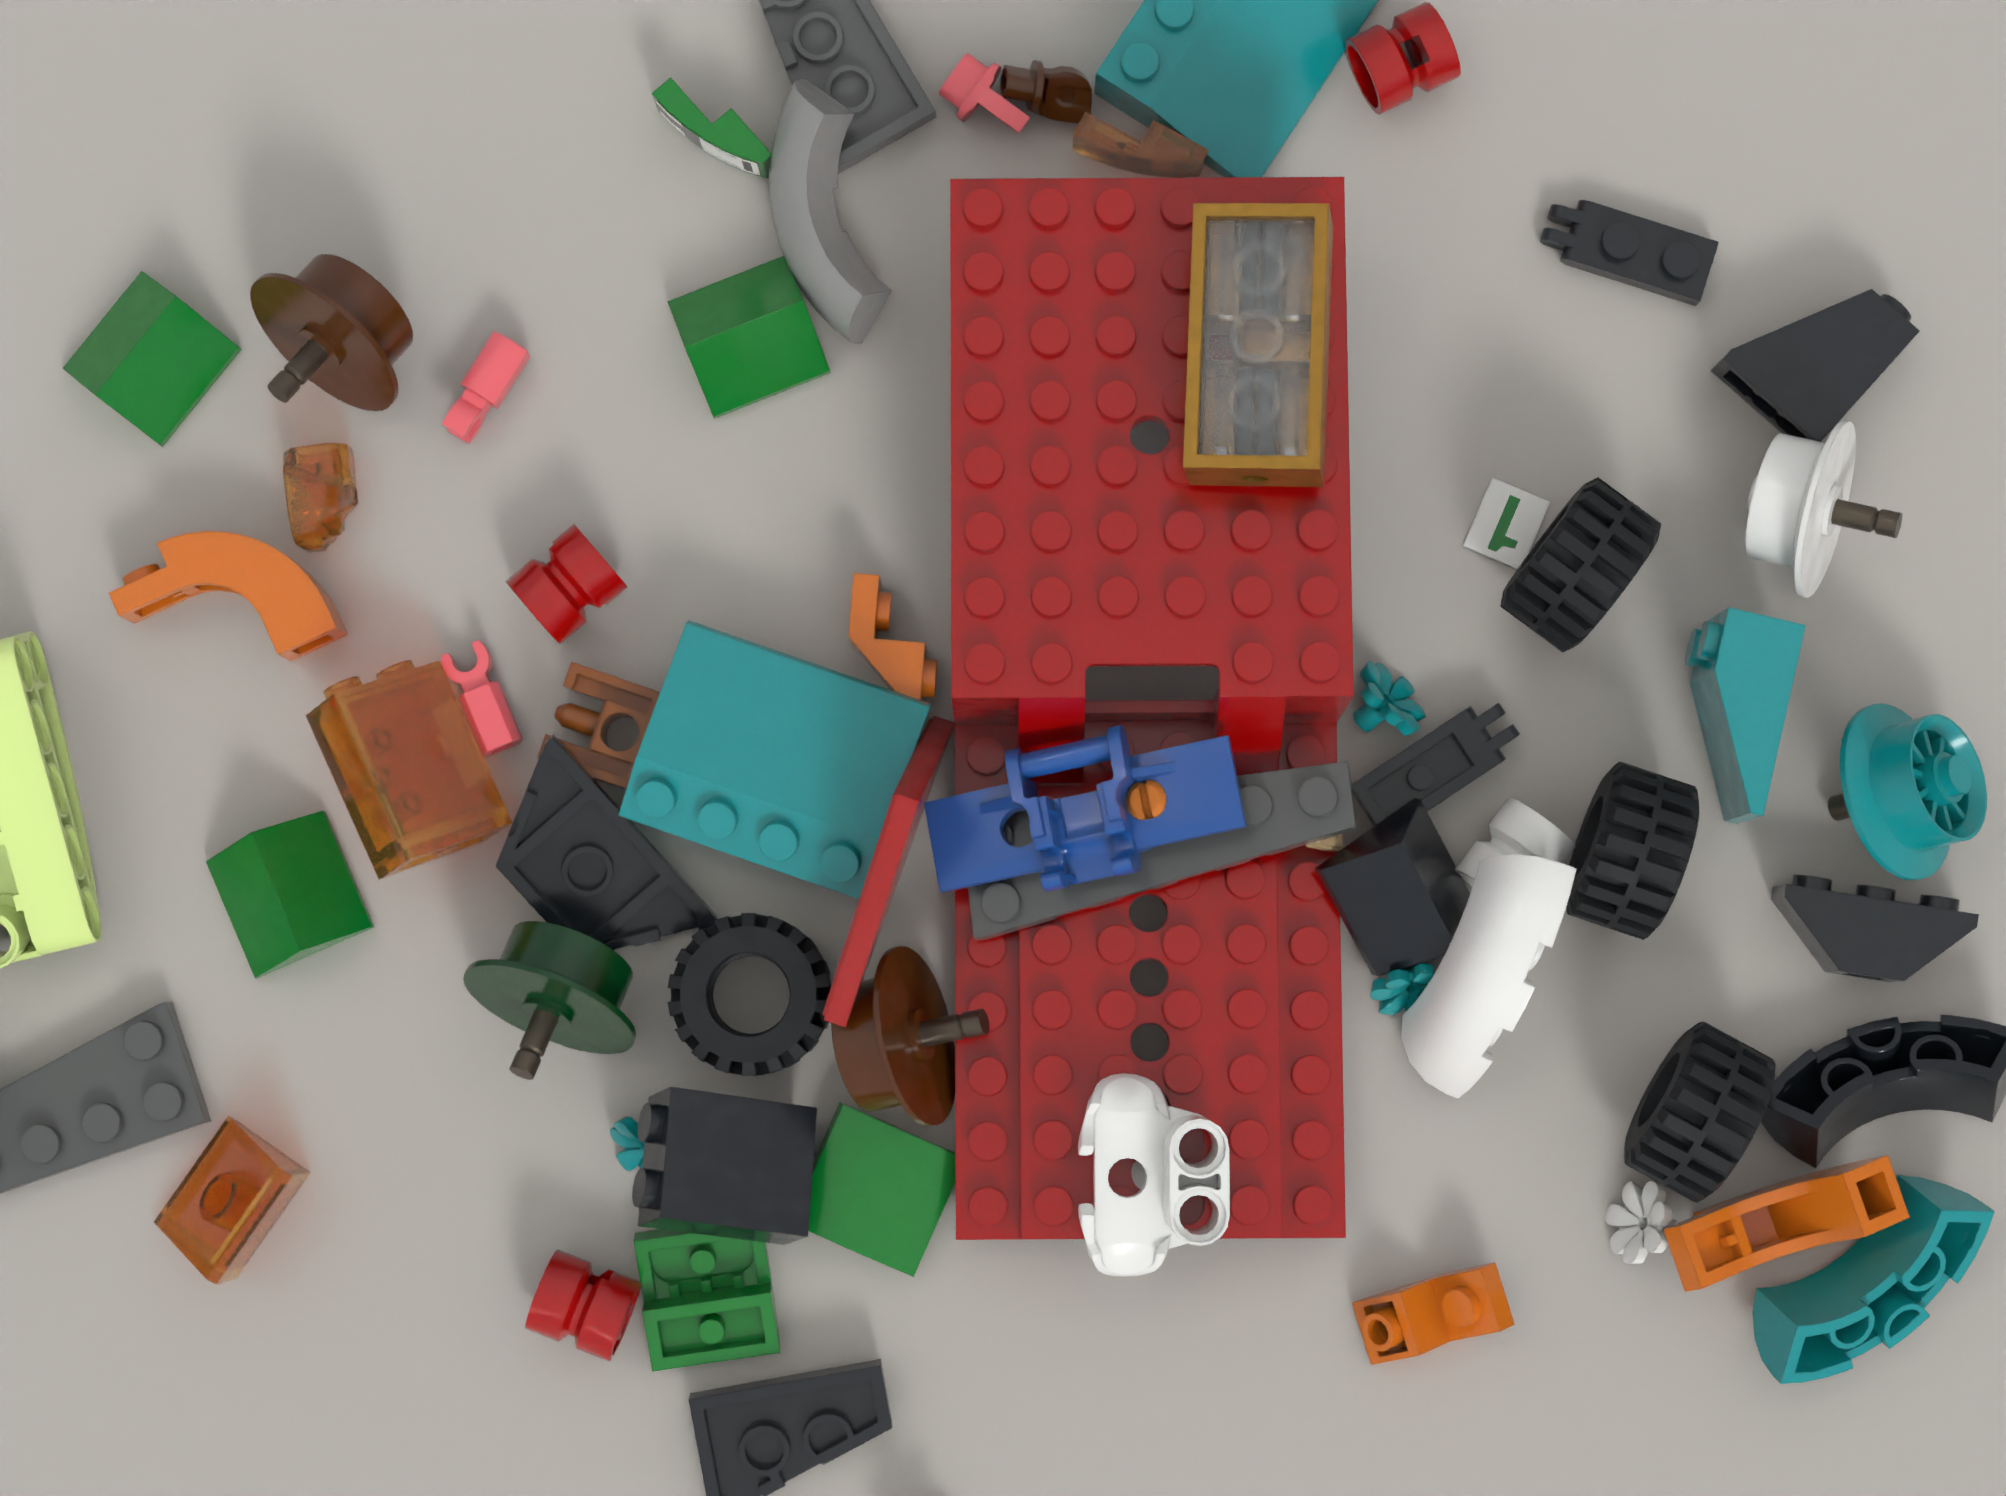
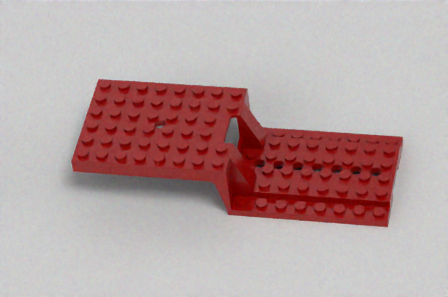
M1344 177L950 179L951 698L954 717L955 795L1008 784L1005 764L1006 750L1020 747L1023 753L1094 738L1107 735V728L1122 725L1125 730L1131 756L1228 735L1231 741L1237 776L1337 763V722L1354 697ZM1193 203H1329L1333 223L1324 487L1190 485L1183 469ZM1210 336L1209 361L1234 362L1235 336ZM1142 422H1156L1166 430L1169 442L1162 451L1155 454H1145L1133 446L1130 433L1135 426ZM1092 666H1214L1219 673V686L1214 700H1085V672ZM1106 761L1030 779L1036 782L1038 797L1047 796L1053 800L1097 791L1096 784L1111 780L1113 778L1111 761ZM1303 845L1270 856H1260L1243 864L1219 871L1213 870L1180 880L1178 883L1155 890L1149 889L1119 898L1112 903L1095 908L1089 907L1056 917V919L979 941L973 938L968 887L955 890V1014L961 1015L963 1012L984 1009L989 1020L988 1034L972 1038L965 1036L964 1039L955 1041L956 1240L1085 1239L1080 1225L1078 1207L1079 1204L1090 1203L1094 1207L1093 1153L1087 1156L1078 1154L1079 1136L1087 1103L1096 1085L1110 1075L1121 1073L1136 1074L1155 1082L1167 1099L1169 1106L1206 1117L1221 1127L1227 1136L1230 1169V1217L1228 1227L1219 1239L1346 1238L1340 914L1315 870L1317 866L1337 852L1313 849ZM1153 896L1164 904L1167 918L1161 928L1156 931L1145 932L1133 925L1130 920L1129 909L1137 898ZM1143 960H1153L1161 964L1167 973L1166 988L1160 994L1150 997L1137 993L1130 983V972L1135 964ZM1145 1024L1158 1026L1165 1032L1168 1039V1049L1165 1055L1159 1060L1152 1062L1139 1059L1133 1053L1130 1045L1131 1035L1134 1030ZM1197 1128L1184 1134L1179 1144L1180 1156L1184 1162L1197 1163L1207 1157L1212 1145L1211 1137L1207 1130ZM1121 1159L1114 1163L1109 1170V1186L1116 1194L1131 1196L1141 1190L1132 1179V1167L1136 1161L1135 1159ZM1201 1195L1192 1196L1183 1203L1180 1208L1179 1217L1184 1228L1197 1229L1208 1222L1212 1213V1206L1208 1197Z

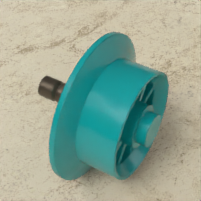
M1880 703L1864 707L1852 716L1844 731L1840 748V778L1843 793L1829 798V813L1836 821L1850 818L1867 851L1880 866L1892 875L1912 881L1929 877L1942 866L1951 844L1972 839L1977 835L1984 823L1987 810V790L1978 755L1964 731L1954 721L1940 714H1931L1913 720L1902 710Z

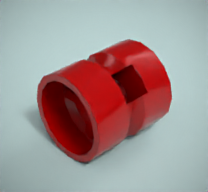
M1424 2L1394 16L1392 28L1389 30L1381 25H1375L1345 41L1346 55L1355 81L1369 106L1379 115L1410 101L1415 87L1429 92L1459 78L1461 74L1460 61L1452 37L1437 10L1428 2ZM1404 43L1407 53L1415 67L1413 69L1410 68L1407 58L1400 46V44Z
M575 524L570 526L552 542L553 545L549 548L551 561L545 564L542 561L531 559L506 580L512 591L559 644L564 642L587 622L584 609L587 604L600 608L604 604H609L628 587Z
M557 1249L551 1257L538 1285L527 1315L525 1329L558 1342L567 1335L574 1336L578 1350L610 1362L626 1331L640 1293L642 1282L609 1269L600 1276H596L593 1274L591 1262Z

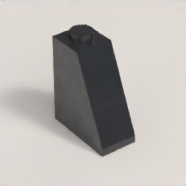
M1870 289L1731 349L1713 367L1711 372L1782 434L1821 442L1920 330L1909 322L1911 314L1902 303L1890 295L1882 294L1880 296L1873 289Z

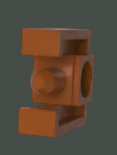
M571 662L563 686L568 690L602 700L604 704L600 713L573 703L559 705L554 717L561 727L592 738L588 749L561 739L558 740L593 779L626 790L637 753L660 692ZM620 718L634 719L639 728V736L636 743L624 751L612 750L607 742V731L610 725ZM545 734L540 751L537 756L538 759L546 740L549 737H551V735Z

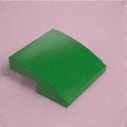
M839 1102L813 1160L809 1232L914 1277L956 1182L955 1152Z
M663 1229L635 1233L633 1242L640 1282H642L641 1289L644 1301L642 1314L652 1372L780 1353L779 1330L767 1243Z

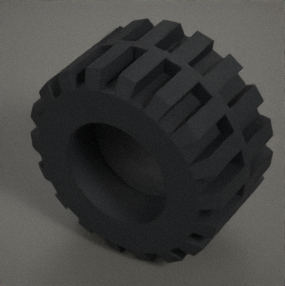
M1599 477L1585 483L1553 520L1518 567L1503 590L1500 607L1562 653L1579 645L1605 616L1642 567L1658 541L1661 523Z
M1624 762L1615 764L1603 777L1596 789L1582 822L1575 843L1576 847L1573 849L1569 866L1577 870L1566 906L1567 914L1642 940L1648 938L1667 915L1689 862L1699 821V798L1696 787Z
M741 913L739 916H726L717 919L708 928H701L691 937L693 940L686 949L682 948L675 959L678 963L674 974L669 976L668 988H671V1002H667L669 1014L674 1017L677 1025L675 1031L681 1041L687 1043L692 1049L691 1053L700 1061L707 1062L714 1066V1069L725 1073L742 1076L765 1075L775 1073L799 1062L805 1054L811 1052L817 1045L818 1039L824 1029H827L829 1023L824 1021L825 1016L822 1014L831 989V973L827 962L819 952V948L799 929L770 915ZM751 956L761 957L774 963L786 977L790 993L788 1007L781 1020L772 1028L754 1034L742 1033L729 1027L717 1013L713 998L714 986L722 970L737 959Z
M1704 1021L1694 1025L1670 1049L1650 1081L1635 1111L1625 1139V1165L1693 1202L1698 1203L1704 1200L1728 1178L1750 1144L1773 1092L1775 1061Z

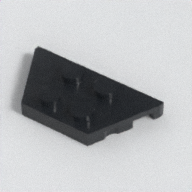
M554 734L549 737L544 744L496 862V868L547 923L557 924L581 932L605 944L612 950L629 945L637 947L659 941L661 937L696 927L700 930L701 928L704 929L713 925L714 921L718 919L717 915L630 819L618 816L620 811L618 805Z

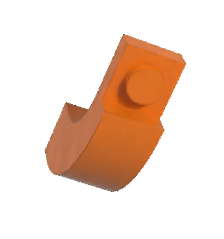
M202 531L186 533L160 541L157 545L167 566L160 569L158 564H150L138 568L122 578L124 586L109 592L118 616L134 624L199 594L223 591L241 595L259 613L277 654L289 661H293L348 635L331 598L321 584L307 570L272 546L257 539L235 533Z
M1885 1155L1812 1172L1733 1197L1694 1212V1217L1663 1230L1684 1291L1687 1292L1703 1289L1749 1268L1794 1252L1824 1244L1869 1236L1910 1218L1889 1157Z

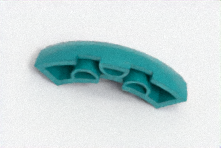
M1897 1175L1896 1179L1910 1218L1860 1238L1842 1256L1812 1275L1784 1285L1756 1288L1752 1311L1754 1338L1762 1362L1780 1384L1803 1383L1827 1378L1852 1369L1851 1359L1862 1355L1881 1343L1889 1349L1930 1317L1924 1308L1940 1292L1950 1278L1957 1284L1976 1257L1995 1211L1970 1194L1949 1185L1921 1177Z

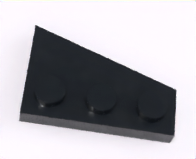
M881 1359L693 1392L689 1396V1405L706 1496H767L784 1487L785 1482L818 1464L825 1465L892 1428V1416Z

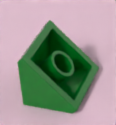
M784 256L667 301L714 419L831 373L803 297Z
M141 271L62 369L163 447L242 349L176 295Z
M322 810L250 832L206 861L252 973L257 979L374 928V924L326 811Z

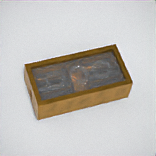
M1193 203L1183 469L1190 485L1324 487L1333 223L1329 203Z

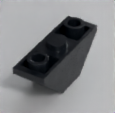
M1793 875L1792 885L1784 884L1772 887V902L1824 972L1884 982L1905 981L1977 928L1979 914L1958 911L1960 900L1948 897L1920 895L1919 905L1895 901L1896 890L1871 885H1857L1856 895L1831 891L1832 880L1807 875Z

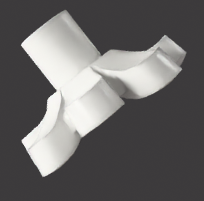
M1629 1181L1622 1190V1199L1625 1207L1617 1204L1609 1205L1605 1215V1222L1611 1226L1619 1227V1230L1611 1236L1609 1241L1612 1253L1621 1254L1624 1263L1641 1264L1644 1262L1648 1252L1663 1253L1668 1242L1663 1229L1678 1222L1672 1219L1671 1207L1664 1203L1666 1199L1665 1188L1653 1181H1648L1644 1188Z

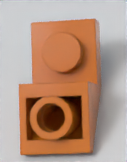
M854 573L848 634L851 644L890 690L921 701L923 697L935 698L938 660L926 659L927 649L924 642L877 639L878 630L889 631L892 593L881 592L882 583L879 575Z
M1495 1262L1443 1273L1352 1303L1371 1365L1419 1356L1450 1341L1500 1332L1515 1325Z

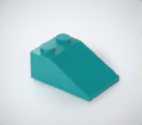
M1731 607L1705 621L1702 630L1693 629L1686 650L1685 665L1693 667L1690 687L1724 821L1739 824L1764 816L1806 625Z

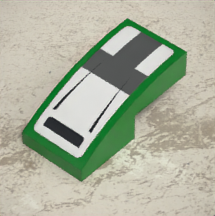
M671 77L651 93L657 110L679 132L698 147L735 168L764 178L769 177L770 151L732 108L711 124Z

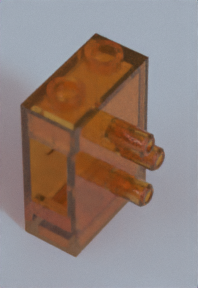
M406 660L385 668L376 674L378 680L362 684L359 676L337 682L323 691L326 700L306 715L379 880L481 844L513 823L440 661L415 668L412 660Z

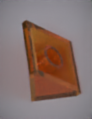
M228 1116L159 1213L154 1223L208 1281L214 1284L230 1281L239 1276L311 1172L239 1121Z

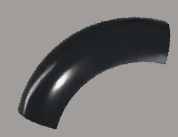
M1941 1015L1940 1022L1918 1021L1900 1023L1898 1017H1892L1847 1029L1846 1037L1823 1047L1815 1053L1812 1049L1806 1051L1776 1078L1770 1101L1761 1120L1762 1125L1774 1141L1791 1155L1817 1168L1830 1149L1847 1134L1868 1122L1890 1114L1914 1110H1945L1993 1122L2006 1095V1026L1975 1018Z

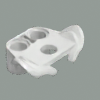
M1121 1073L1102 1079L1096 1085L1088 1100L1078 1141L1079 1155L1087 1156L1093 1153L1094 1207L1090 1203L1079 1204L1080 1225L1088 1255L1098 1271L1111 1276L1144 1275L1156 1271L1162 1265L1168 1249L1184 1244L1197 1246L1212 1244L1227 1229L1230 1217L1228 1139L1221 1127L1206 1117L1167 1105L1161 1089L1155 1082L1146 1077ZM1192 1129H1206L1212 1142L1209 1154L1205 1159L1197 1163L1184 1162L1179 1152L1180 1140L1185 1133ZM1125 1158L1135 1159L1141 1163L1146 1175L1145 1183L1141 1190L1131 1196L1116 1194L1108 1182L1109 1170L1113 1164ZM1201 1195L1208 1197L1212 1206V1213L1208 1222L1201 1228H1184L1179 1217L1180 1208L1183 1203L1192 1196Z

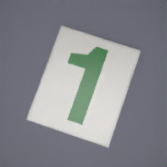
M1492 477L1463 546L1518 569L1529 554L1550 501Z

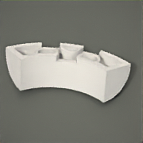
M1522 854L1494 855L1479 862L1465 910L1439 967L1419 998L1402 1014L1401 1039L1409 1062L1425 1082L1443 1093L1458 1099L1490 1067L1493 1062V1054L1486 1052V1049L1494 1045L1502 1029L1513 1032L1526 1008L1535 985L1531 980L1525 978L1528 971L1532 970L1537 964L1545 945L1553 947L1571 893L1576 868L1543 857Z

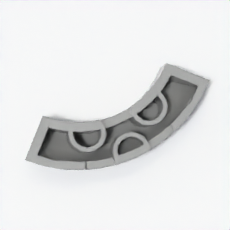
M799 79L793 83L783 104L771 148L769 190L773 223L788 268L802 293L834 330L849 342L860 344L866 337L892 290L882 283L860 258L847 231H841L835 211L833 190L838 188L837 176L840 152L847 129L855 113L808 80Z

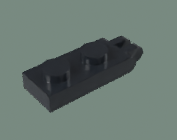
M1579 200L1576 209L1558 204L1550 206L1547 219L1569 227V233L1553 228H1544L1540 243L1563 251L1560 262L1693 306H1696L1701 301L1718 247V241L1587 200Z
M1497 703L1479 716H1477L1471 706L1353 783V796L1373 826H1376L1414 798L1421 799L1425 809L1429 811L1506 760L1499 748L1519 736V731L1512 724L1494 737H1491L1485 728L1506 714L1500 703Z

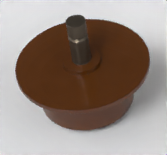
M320 254L315 256L296 278L286 274L268 273L260 276L254 282L250 291V300L254 314L270 341L289 361L284 366V370H281L267 385L270 393L275 398L287 403L300 389V385H304L309 379L336 399L362 410L383 411L395 402L398 396V381L392 365L412 344L413 330L400 304L378 280L344 258L331 254Z
M906 946L890 948L881 957L875 978L862 981L846 1028L831 1023L833 1048L840 1075L849 1094L862 1109L872 1112L902 1106L916 1123L926 1127L939 1125L948 1117L955 1098L954 1041L962 1040L965 1036L972 1038L988 1034V1016L984 1009L948 1016L947 1006L939 985L922 957L916 951Z

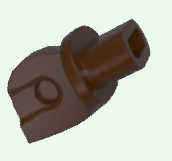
M1038 60L1032 61L1030 69L1009 65L1003 66L1000 77L1002 97L1025 101L1029 111L1048 119L1077 124H1090L1092 89L1086 76L1081 71L1067 66L1044 68L1042 61Z

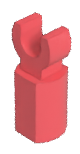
M493 331L461 382V386L465 391L451 407L442 423L443 426L448 428L447 431L468 444L471 443L491 406L496 409L500 407L531 356L528 351L509 338Z
M477 640L472 642L473 650L477 655V664L472 670L468 672L459 671L453 656L449 653L441 655V666L444 673L453 682L461 685L464 693L459 696V701L483 757H487L520 744L523 738L499 681L491 682L489 678L492 670L491 653L481 641Z

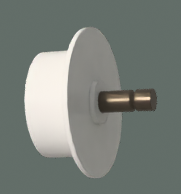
M1840 421L1834 427L1825 443L1782 433L1778 434L1771 442L1759 473L1755 477L1748 498L1749 514L1746 528L1747 555L1751 559L1794 568L1795 589L1801 597H1811L1823 580L1832 559L1841 526L1865 532L1875 531L1878 535L1897 538L1901 528L1902 513L1886 509L1878 511L1877 507L1848 501L1856 456V432L1853 423L1850 421Z

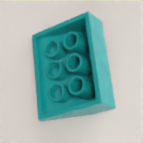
M1144 0L1097 70L1094 94L1224 177H1263L1345 53L1346 39L1359 32L1379 0Z
M688 620L637 753L618 816L859 899L893 793L920 740L931 704Z

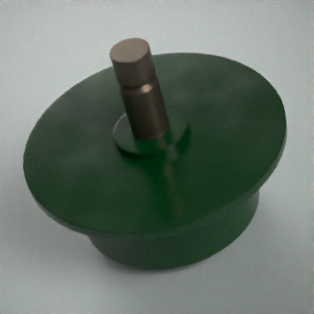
M520 922L513 927L500 959H486L473 962L464 973L463 980L467 990L482 1006L507 1023L525 1031L519 1045L520 1050H517L509 1068L518 1077L528 1080L534 1079L541 1063L540 1057L544 1055L549 1041L579 1051L616 1054L629 1050L636 1039L634 1025L620 1010L633 979V971L630 965L605 944L576 930L547 922Z

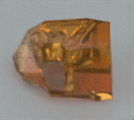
M322 443L289 448L283 455V478L288 517L294 542L298 547L307 552L326 551L329 545L335 542L337 537L345 530V518L358 505L353 450L348 444Z

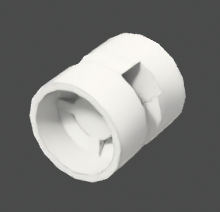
M1509 797L1488 825L1492 837L1490 842H1474L1454 870L1472 887L1479 862L1491 856L1522 854L1564 863L1576 846L1566 834L1542 815L1518 800Z

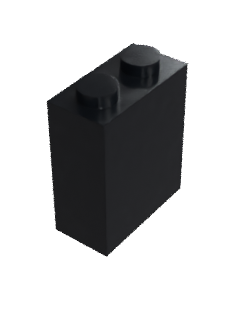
M669 1087L650 1096L648 1103L644 1104L640 1112L638 1121V1138L640 1142H645L643 1168L637 1171L632 1189L633 1204L639 1208L638 1226L780 1245L808 1237L817 1108L677 1087Z

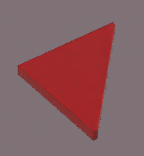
M937 716L929 719L893 793L823 1010L824 1021L846 1028L924 812V802H927L952 734L954 722Z

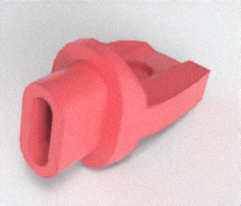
M969 53L959 61L939 91L940 96L959 109L956 117L962 122L966 121L979 105L1019 134L1030 120L1028 115L991 89L998 79L1002 67L993 63L988 68Z

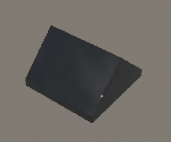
M1417 798L1405 804L1315 868L1371 974L1375 976H1381L1393 970L1403 969L1444 956L1470 896V892L1462 877L1454 870L1456 866L1421 799Z

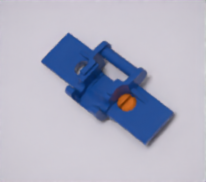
M1122 725L1108 727L1107 735L1023 753L1020 747L1006 750L1005 764L1008 784L924 802L940 892L942 893L1032 873L1040 874L1041 884L1046 892L1102 878L1133 874L1142 870L1141 852L1153 850V847L1247 827L1231 741L1228 735L1131 756L1128 739ZM1106 761H1111L1113 778L1111 780L1096 784L1097 791L1053 800L1047 796L1038 797L1036 782L1030 779ZM1018 811H1027L1031 838H1033L1030 844L1023 847L1012 846L1005 836L1007 820Z

